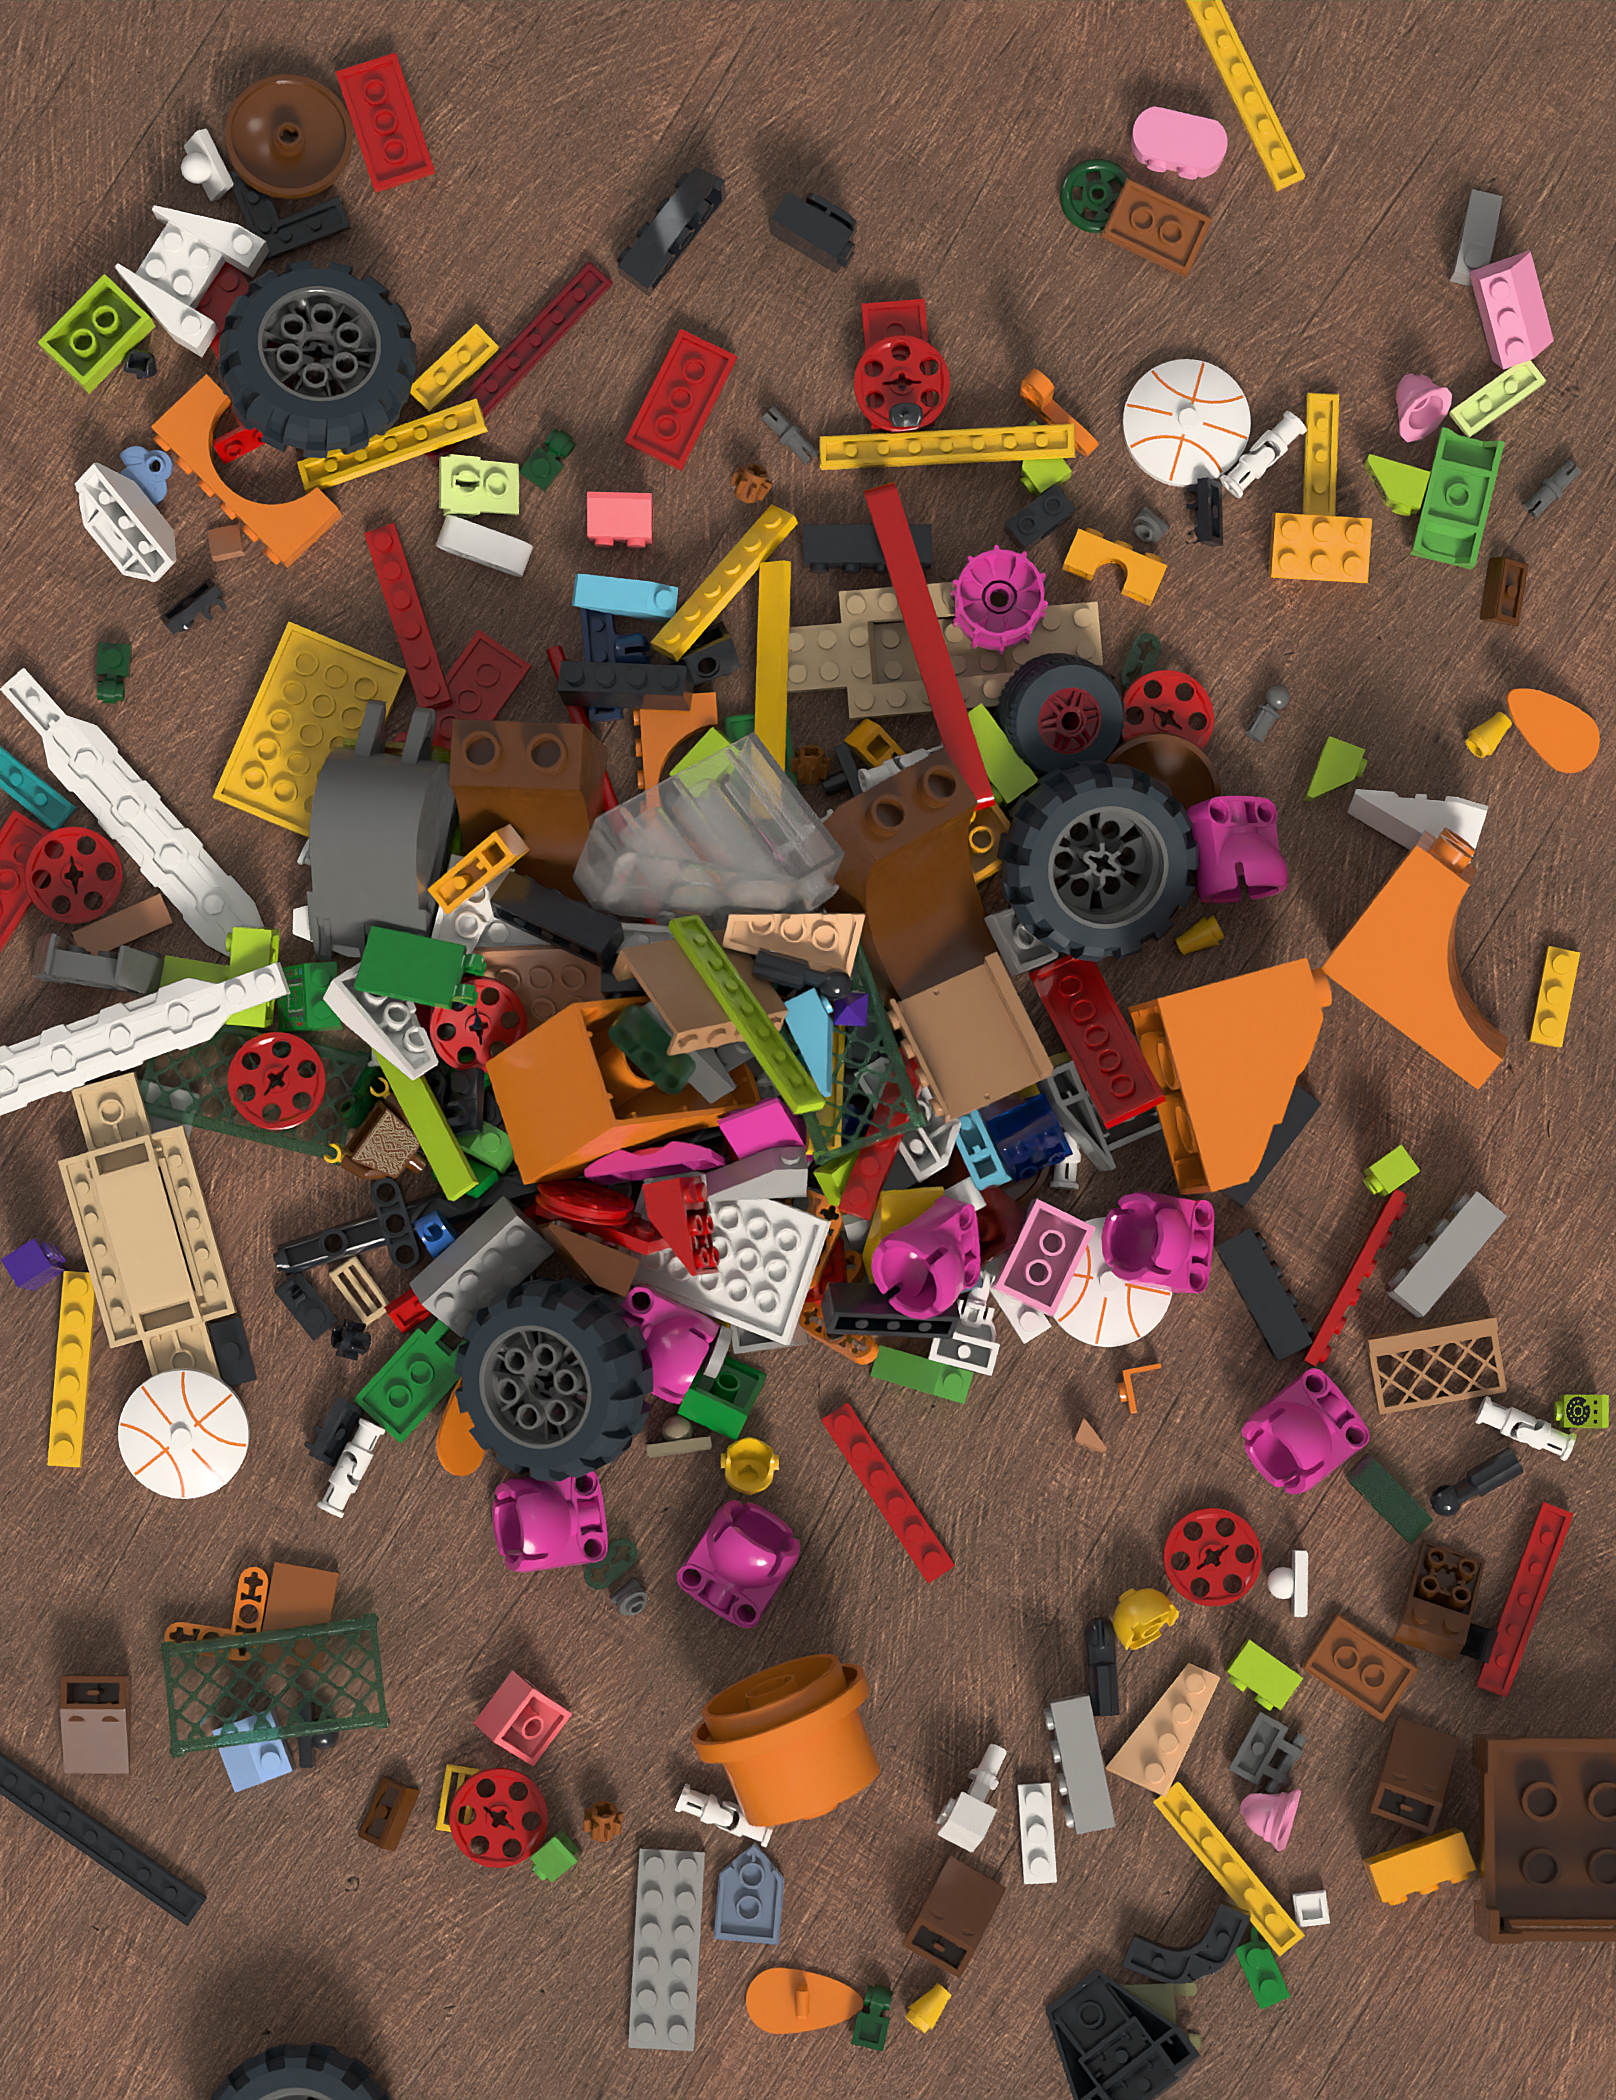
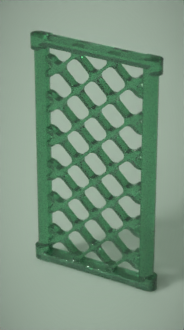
M860 939L854 960L858 974L851 981L849 992L857 990L869 994L867 1021L876 1022L880 1034L872 1043H867L856 1036L860 1026H855L853 1032L848 1034L837 1029L833 1019V1032H838L848 1037V1043L842 1054L832 1052V1056L838 1058V1064L832 1074V1085L837 1083L848 1088L849 1094L841 1106L827 1101L824 1097L826 1100L825 1104L839 1110L837 1119L831 1127L819 1125L816 1116L819 1110L802 1113L815 1150L812 1152L816 1165H823L825 1162L831 1161L836 1157L913 1129L924 1128L929 1124L925 1112H921ZM773 982L771 986L776 990L780 984ZM805 985L800 990L796 989L794 998L802 992L809 991L805 988ZM829 1000L830 1003L835 1006V1002ZM871 1010H872L873 1016H870V1015H869V1012H870ZM783 1022L779 1033L794 1053L799 1047L793 1035L787 1033ZM855 1041L869 1047V1052L862 1064H857L846 1057L851 1044ZM881 1041L883 1042L884 1047L880 1046ZM875 1051L887 1053L891 1064L882 1074L867 1068L869 1059ZM845 1062L859 1068V1073L852 1085H847L836 1078L841 1065ZM801 1064L809 1077H811L812 1074L808 1066ZM864 1072H869L880 1078L875 1092L871 1095L857 1089V1084ZM884 1082L898 1084L901 1096L897 1098L894 1104H888L878 1099L879 1091ZM854 1093H859L870 1099L865 1113L861 1116L847 1110V1105ZM903 1101L906 1108H902L901 1106ZM874 1103H881L891 1110L884 1125H878L868 1120V1114ZM896 1112L908 1114L910 1122L889 1129L891 1119ZM844 1114L856 1117L860 1121L855 1134L851 1137L837 1131V1126ZM864 1124H871L881 1131L858 1140V1135ZM822 1131H825V1132H826V1136H825V1137L823 1136ZM834 1135L846 1138L850 1142L847 1145L830 1151L826 1145Z
M225 1022L218 1030V1034H215L206 1044L197 1049L192 1048V1046L189 1047V1053L182 1058L173 1060L170 1054L166 1052L170 1064L158 1072H154L158 1056L148 1059L140 1089L147 1115L323 1159V1155L328 1154L335 1159L338 1152L335 1148L329 1147L326 1135L337 1127H343L339 1144L345 1148L350 1128L340 1120L334 1105L345 1096H351L350 1099L353 1101L357 1099L350 1092L353 1087L348 1086L343 1078V1072L349 1068L350 1064L359 1066L354 1082L355 1085L365 1067L368 1066L371 1057L369 1052L358 1050L356 1053L304 1040L312 1046L319 1057L332 1060L335 1071L326 1077V1081L338 1076L346 1086V1092L335 1099H330L325 1092L326 1104L319 1107L308 1118L314 1122L319 1131L318 1135L311 1142L297 1139L295 1127L281 1130L280 1134L268 1132L264 1128H261V1130L254 1128L256 1125L251 1122L248 1126L235 1124L232 1112L236 1107H228L221 1097V1092L228 1087V1083L222 1087H216L209 1077V1073L220 1065H226L229 1069V1061L237 1053L236 1051L230 1056L222 1054L217 1043L224 1037L225 1033L238 1036L242 1047L246 1043L244 1038L251 1040L256 1036L270 1033L271 1031L251 1026L228 1025ZM286 1041L276 1042L273 1046V1054L280 1058L287 1052V1049L291 1050L290 1044ZM213 1045L219 1052L221 1060L213 1066L205 1068L198 1058V1053L206 1047ZM275 1046L282 1047V1048H281L280 1050H277V1049L275 1048ZM247 1053L246 1055L252 1063V1068L250 1070H254L257 1067H259L260 1064L254 1063L250 1054ZM189 1057H194L201 1067V1072L186 1080L181 1075L178 1065ZM303 1061V1065L298 1067V1072L302 1069H308L313 1076L314 1072L311 1069L313 1062ZM169 1069H175L181 1078V1084L170 1091H165L158 1081V1077ZM205 1076L212 1085L213 1090L205 1097L196 1099L189 1085L198 1078ZM283 1077L271 1083L270 1089L282 1082ZM151 1080L156 1081L162 1092L161 1096L154 1103L146 1101ZM240 1086V1089L244 1094V1099L242 1101H251L255 1097L256 1093L252 1095H247L243 1087ZM181 1088H186L193 1099V1103L185 1111L172 1108L170 1095ZM297 1093L294 1096L293 1101L300 1100L304 1105L305 1109H307L308 1107L303 1100V1096L306 1093ZM212 1096H218L224 1106V1111L218 1115L217 1119L203 1116L201 1108L202 1102ZM164 1102L166 1106L160 1105V1103ZM275 1105L272 1110L263 1114V1118L265 1119L276 1111L281 1112L280 1107ZM330 1107L335 1112L338 1123L327 1130H322L315 1120V1115L323 1109ZM193 1110H196V1111H198V1114L191 1113V1112H192ZM228 1118L229 1122L223 1121V1119ZM288 1133H290V1134L292 1135V1137H288V1136H285V1135L288 1134ZM318 1141H322V1142H323V1145L316 1144V1143H317ZM340 1162L330 1163L341 1166Z
M376 1613L364 1614L362 1618L176 1644H174V1641L161 1642L160 1651L162 1652L171 1737L170 1754L172 1758L184 1757L185 1753L373 1726H376L377 1729L389 1728L390 1719L386 1709L378 1639L379 1617ZM370 1630L372 1650H366L357 1643L361 1636V1631ZM343 1634L344 1638L349 1642L341 1654L335 1655L325 1648L329 1635ZM311 1638L316 1649L308 1659L303 1660L292 1652L296 1645V1640ZM278 1643L279 1647L284 1651L276 1663L269 1664L260 1657L264 1644ZM245 1647L251 1658L241 1669H237L227 1661V1658L231 1654V1649ZM352 1647H357L367 1655L358 1668H352L343 1661V1657ZM213 1652L214 1656L218 1659V1663L209 1673H204L194 1666L198 1659V1654ZM319 1652H325L334 1659L333 1664L325 1673H320L310 1665ZM180 1656L186 1666L176 1678H173L171 1657ZM287 1656L293 1657L302 1664L300 1669L291 1678L278 1671V1666ZM371 1660H374L375 1682H371L361 1675V1671ZM254 1661H260L269 1668V1671L260 1682H254L245 1675L246 1670ZM222 1665H226L236 1672V1676L226 1687H222L212 1679L213 1675ZM337 1665H342L352 1672V1676L343 1686H337L328 1679V1676ZM307 1669L319 1677V1681L310 1691H305L295 1683L302 1672ZM189 1670H194L203 1677V1681L194 1691H189L180 1684V1680ZM273 1674H277L287 1682L286 1686L276 1696L263 1688L264 1683ZM356 1678L363 1680L370 1686L369 1691L361 1700H356L346 1692L347 1688ZM239 1679H245L254 1686L253 1691L245 1700H240L230 1693L231 1688ZM208 1683L221 1690L220 1696L211 1705H207L197 1697L198 1693ZM323 1683H328L338 1691L336 1696L327 1705L314 1697V1693ZM292 1687L305 1695V1698L296 1709H290L281 1702V1698ZM174 1688H179L189 1695L180 1709H176ZM258 1692H262L272 1699V1703L262 1714L255 1712L248 1706V1703ZM373 1692H377L379 1712L370 1714L369 1709L364 1706V1703ZM342 1696L347 1697L356 1704L352 1711V1716L337 1718L336 1714L332 1711L333 1705ZM224 1697H230L239 1704V1708L230 1718H225L215 1711ZM193 1701L198 1702L207 1709L206 1713L197 1723H192L183 1716L184 1710ZM308 1701L315 1702L323 1709L319 1716V1721L305 1723L299 1715L300 1710ZM279 1705L288 1711L290 1716L285 1726L272 1727L270 1722L266 1720V1717L275 1706ZM243 1710H247L257 1717L253 1730L239 1732L238 1728L233 1724L234 1720ZM210 1715L217 1716L225 1723L221 1729V1735L206 1737L204 1731L201 1730V1725ZM178 1719L183 1720L192 1727L186 1740H179Z

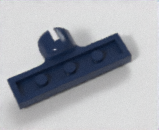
M580 608L584 662L650 664L651 656L646 657V653H644L650 651L647 637L641 633L618 635L616 632L615 614ZM589 707L590 722L624 719L623 708Z

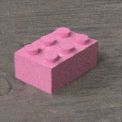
M1038 1199L1031 1200L990 1288L1048 1316H1054L1096 1227Z

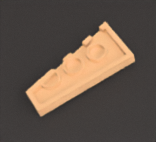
M731 913L722 947L754 955L758 954L761 947L807 960L810 968L825 972L831 968H840L846 971L850 977L866 913Z
M1188 1663L1105 1769L1166 1797L1220 1677Z

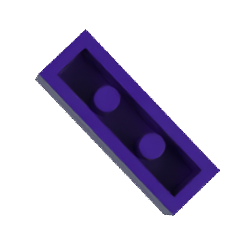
M35 1238L1 1259L17 1287L31 1291L37 1290L64 1271H67L63 1265L67 1261L66 1257L58 1245Z

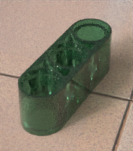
M636 1005L626 1006L609 1029L608 1034L612 1042L665 1093L671 1095L679 1094L696 1070V1063L688 1053L670 1056L667 1054L672 1037L647 1012Z
M1368 1453L1344 1475L1345 1479L1409 1544L1433 1522L1429 1514Z

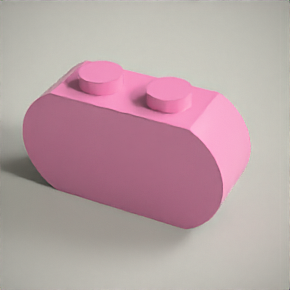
M1154 106L1142 112L1137 118L1131 136V148L1136 159L1141 164H1146L1150 170L1156 172H1165L1166 169L1176 171L1179 176L1186 179L1204 178L1213 174L1221 166L1227 149V135L1222 125L1216 120Z

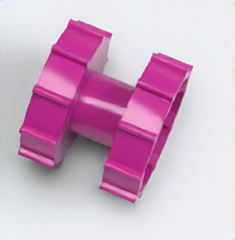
M995 545L994 550L984 552L975 558L968 556L967 565L962 570L959 579L953 580L952 588L956 589V591H951L950 596L954 600L955 619L953 620V627L960 628L964 636L972 642L971 648L974 649L976 646L988 650H997L999 655H1003L1006 649L1016 647L1023 642L1029 644L1030 635L1035 630L1038 621L1044 620L1045 612L1041 610H1047L1048 602L1044 601L1043 585L1046 574L1039 573L1034 564L1026 558V551L1019 554L1011 550L999 549V546ZM996 593H1001L1006 596L1008 603L1003 607H995L991 604L990 597Z

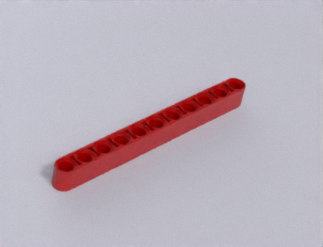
M895 482L864 490L866 502L942 745L979 802L974 812L994 806L996 803Z

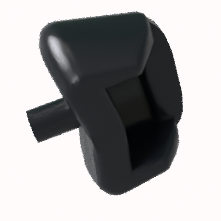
M130 350L127 353L123 369L126 373L136 374L137 379L153 377L157 373L155 356L145 350Z
M899 403L890 409L889 419L893 427L919 426L923 419V410L914 403Z

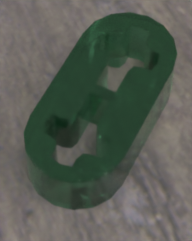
M1140 634L1133 641L1120 678L1121 685L1125 690L1130 686V678L1126 677V675L1133 674L1136 665L1142 667L1140 677L1153 672L1161 650L1160 641L1153 634ZM1145 641H1150L1151 648L1155 652H1149L1145 662L1139 660L1141 649L1137 645H1144ZM1149 681L1146 682V684L1144 685V690L1146 689Z
M622 1538L609 1545L607 1554L601 1561L590 1563L586 1567L584 1579L587 1585L592 1589L601 1590L608 1587L637 1559L638 1551L634 1542ZM617 1545L621 1547L628 1545L631 1547L632 1550L629 1552L631 1559L628 1562L625 1559H621L614 1565L610 1561L618 1553L615 1549ZM608 1563L611 1569L604 1575L607 1581L605 1583L601 1581L593 1583L590 1579L593 1576L591 1569L594 1566L597 1569H601Z

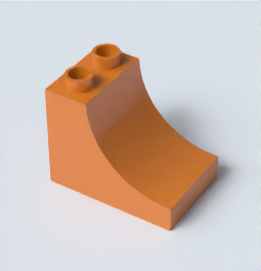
M1446 827L1437 838L1425 830L1330 952L1321 969L1331 979L1479 1090L1503 1060L1509 1039L1495 1029L1473 1003L1461 978L1456 958L1455 927L1457 913L1461 900L1477 871L1475 867L1469 864L1476 850L1461 836Z
M649 996L572 1003L485 1063L494 1090L495 1100L499 1106L513 1149L514 1159L524 1185L575 1178L584 1173V1169L595 1161L619 1149L630 1152L671 1137L719 1126L717 1120L725 1118L730 1111L749 1109L757 1106L756 1103L761 1100L753 1074L746 1063L728 1072L737 1088L710 1104L649 1044L631 1014L651 1002Z

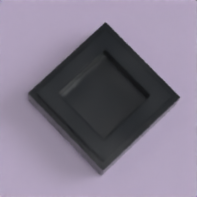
M1470 1623L1466 1643L1460 1654L1489 1663L1498 1632Z

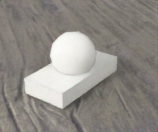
M207 129L198 130L184 145L188 155L184 157L181 164L182 175L191 183H202L210 201L220 200L234 183Z
M1292 1550V1569L1288 1567L1276 1568L1270 1573L1267 1581L1268 1589L1273 1596L1279 1599L1291 1598V1616L1306 1617L1308 1609V1553L1304 1550Z

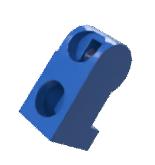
M435 1209L414 1221L420 1238L434 1259L461 1236L457 1230L454 1231L439 1209Z

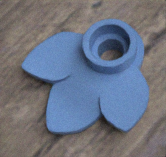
M131 446L120 454L121 460L127 466L120 474L135 481L152 504L156 506L167 494L166 480L173 472V460L163 450L148 451L142 446ZM155 460H158L161 465L160 470L157 472L152 467Z

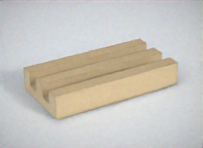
M356 1255L329 1273V1276L366 1326H369L373 1321L386 1313L384 1307L390 1302ZM354 1265L383 1305L381 1308L378 1309L349 1269L350 1266ZM344 1272L372 1311L370 1316H367L338 1276L339 1274Z

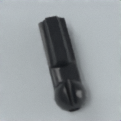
M761 947L752 972V977L799 990L805 984L820 988L822 994L830 1000H840L849 994L852 983L847 972L840 968H831L825 972L811 969L807 960Z
M1508 1447L1467 1471L1466 1478L1452 1486L1442 1485L1437 1487L1432 1492L1430 1504L1435 1513L1440 1516L1449 1517L1455 1515L1460 1510L1463 1502L1475 1495L1482 1497L1522 1474L1523 1468L1514 1452Z
M1093 1618L1087 1623L1084 1630L1087 1642L1089 1692L1093 1716L1120 1715L1115 1650L1116 1633L1113 1623L1107 1618Z

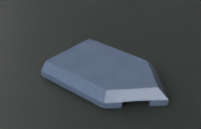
M756 1843L751 1845L719 1873L713 1939L779 1945L785 1878Z

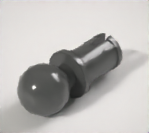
M1274 685L1270 686L1266 691L1265 701L1267 704L1265 706L1261 704L1257 706L1258 712L1244 733L1247 737L1258 743H1263L1275 720L1280 719V715L1276 711L1285 708L1289 703L1290 693L1286 687Z

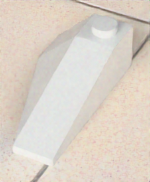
M1356 789L1347 813L1409 850L1425 830L1437 838L1445 827L1461 836L1475 849L1488 806L1459 797L1446 796L1445 801L1427 800L1426 794H1416L1414 799L1399 797L1395 792Z
M360 962L334 978L323 999L345 1025L413 1081L438 1064V1059L427 1033L420 1026L416 1017V1007L410 1001L356 990L354 985Z

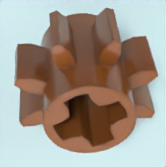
M748 463L745 468L740 465L738 470L734 472L730 485L736 487L734 494L738 499L746 503H755L757 499L763 501L771 488L772 482L766 480L768 472L765 468L758 464Z
M805 745L801 747L800 751H795V757L791 758L790 771L797 773V779L801 783L815 785L821 782L820 779L827 778V772H830L831 758L824 757L825 751L821 747Z
M607 1801L596 1802L592 1809H585L583 1832H590L592 1840L608 1842L613 1839L614 1834L621 1835L623 1812H616V1807L613 1803Z

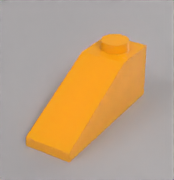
M867 718L843 740L870 769L883 765V762L906 754L880 725Z
M509 824L494 831L427 890L448 915L506 871L530 849Z

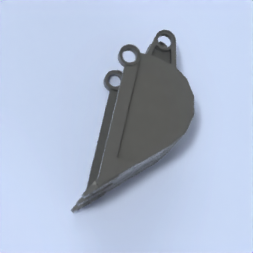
M370 699L366 706L356 747H335L325 760L317 781L310 818V861L313 892L307 891L310 940L313 941L316 959L331 961L335 944L359 948L362 960L371 926L428 938L432 937L439 904L427 889L445 874L458 808L455 795L449 786L450 764L431 760L436 721L435 710L432 708L419 706L415 708L402 756L384 753L387 734L384 730L386 717L385 703L387 702Z

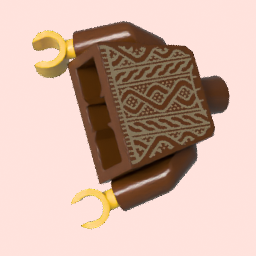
M379 1078L385 1084L384 1092L376 1093L371 1086L370 1091L376 1097L384 1098V1103L380 1100L376 1103L345 1148L339 1143L329 1144V1146L337 1150L338 1155L334 1159L330 1155L324 1154V1160L328 1163L340 1162L342 1168L361 1179H384L387 1176L397 1178L405 1167L418 1174L425 1167L427 1158L417 1152L421 1145L394 1092H391L389 1082L384 1078Z

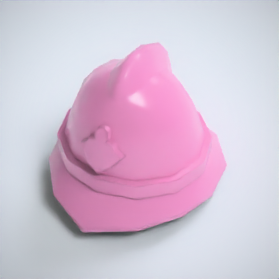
M1423 374L1405 375L1399 382L1396 390V402L1400 421L1399 434L1407 442L1423 439L1436 430L1446 417L1451 406L1452 393L1448 388L1439 387L1432 383V379Z
M1297 1788L1290 1793H1254L1247 1795L1240 1805V1813L1254 1833L1263 1837L1266 1842L1272 1843L1277 1851L1284 1850L1291 1832L1301 1791Z

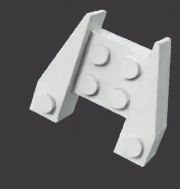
M154 205L152 208L157 220L166 225L136 273L118 263L115 268L120 277L174 341L202 357L219 330L214 321L196 311L195 308L225 261L253 277L267 256L269 248L265 240L238 224Z

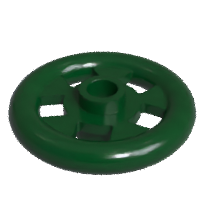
M1089 159L1078 163L1069 170L1061 183L1059 199L1064 215L1075 227L1085 232L1102 233L1109 217L1105 210L1112 202H1116L1120 191L1113 193L1111 186L1107 182L1116 179L1122 188L1124 181L1127 178L1131 179L1121 166L1106 159ZM1099 171L1101 180L1087 182L1086 173ZM1073 187L1083 188L1082 200H1072ZM1099 190L1103 193L1104 197L1096 200L1092 197V192ZM1085 207L1097 212L1094 220L1087 219L1081 215Z

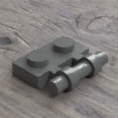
M1259 1711L1228 1769L1258 1785L1261 1777L1265 1774L1271 1778L1265 1790L1272 1794H1278L1282 1785L1286 1786L1290 1777L1288 1774L1296 1759H1301L1304 1753L1302 1748L1308 1738L1296 1732L1291 1743L1283 1740L1288 1727ZM1277 1748H1279L1285 1754L1277 1768L1274 1769L1269 1766V1763Z

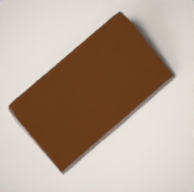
M1505 556L1489 559L1480 620L1519 626L1529 564Z
M383 1775L358 1837L382 1849L395 1851L420 1791Z

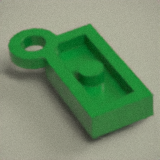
M1253 1925L1250 1931L1251 1940L1238 1945L1235 1954L1258 2007L1262 2010L1289 1998L1290 1994L1270 1951V1945L1267 1941H1260L1257 1938L1258 1930Z

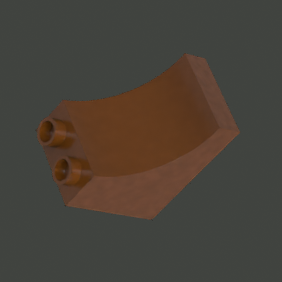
M453 719L449 786L455 795L460 816L463 857L467 856L494 831L510 824L530 850L509 868L515 869L514 873L520 876L522 874L530 876L537 884L548 889L550 887L558 889L567 898L574 901H584L593 910L598 912L604 817L603 790L607 766V748L584 724Z
M944 747L841 804L791 855V858L827 913H866L855 959L888 1011H890L889 1002L893 998L898 1003L984 964L985 957L997 952L999 957L1001 956L984 920L988 914L979 895L970 863L968 847L969 825L974 809L979 802Z

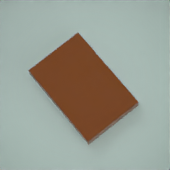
M1127 178L1100 237L1186 278L1213 218Z
M282 1562L274 1563L257 1659L322 1670L339 1581V1572Z
M1338 1613L1335 1614L1301 1666L1302 1669L1383 1723L1419 1669Z

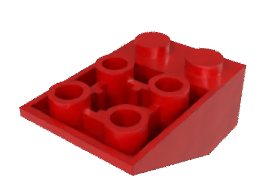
M701 1176L680 1177L642 1185L648 1218L691 1276L718 1273L717 1266L720 1263V1256L717 1248L713 1246L711 1234L714 1232V1224L711 1215L707 1213L705 1202L708 1200L707 1187L702 1182Z

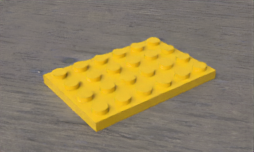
M288 622L213 798L310 838L313 797L319 774L327 756L335 747H356V744L348 742L357 743V740L352 739H358L366 706L370 699L387 702L385 703L386 724L408 673L407 670L302 626Z

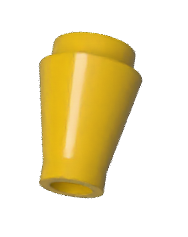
M1497 712L1492 718L1468 732L1465 744L1479 758L1492 755L1506 731L1512 726V722L1504 713Z
M1212 915L1207 919L1204 916L1185 933L1175 938V941L1183 956L1191 952L1219 945V941L1224 939L1225 936L1216 918Z
M936 1983L931 1990L908 2007L909 2012L905 2015V2018L925 2034L929 2028L933 2030L947 2001L952 1995L944 1987Z

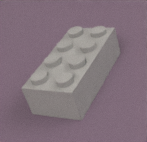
M1478 1191L1469 1195L1467 1193L1463 1196L1460 1195L1449 1208L1452 1215L1448 1219H1440L1428 1233L1432 1239L1427 1245L1425 1243L1419 1244L1410 1254L1408 1260L1412 1263L1407 1269H1398L1387 1282L1391 1288L1386 1294L1414 1318L1425 1316L1506 1219L1507 1216Z
M502 1196L414 1278L409 1285L421 1305L462 1338L466 1327L479 1309L489 1306L493 1297L518 1286L554 1250L538 1232V1225L510 1200Z
M1082 1693L1047 1700L1049 1708L1043 1709L1046 1728L1048 1730L1053 1729L1055 1740L1049 1741L1053 1761L1055 1763L1060 1762L1062 1773H1057L1056 1778L1059 1792L1061 1795L1067 1796L1068 1805L1062 1806L1066 1826L1068 1828L1073 1827L1076 1834L1116 1827L1089 1695Z

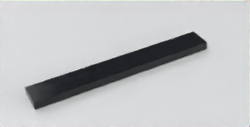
M0 1752V1794L177 1920L186 1926L191 1923L207 1900V1897Z

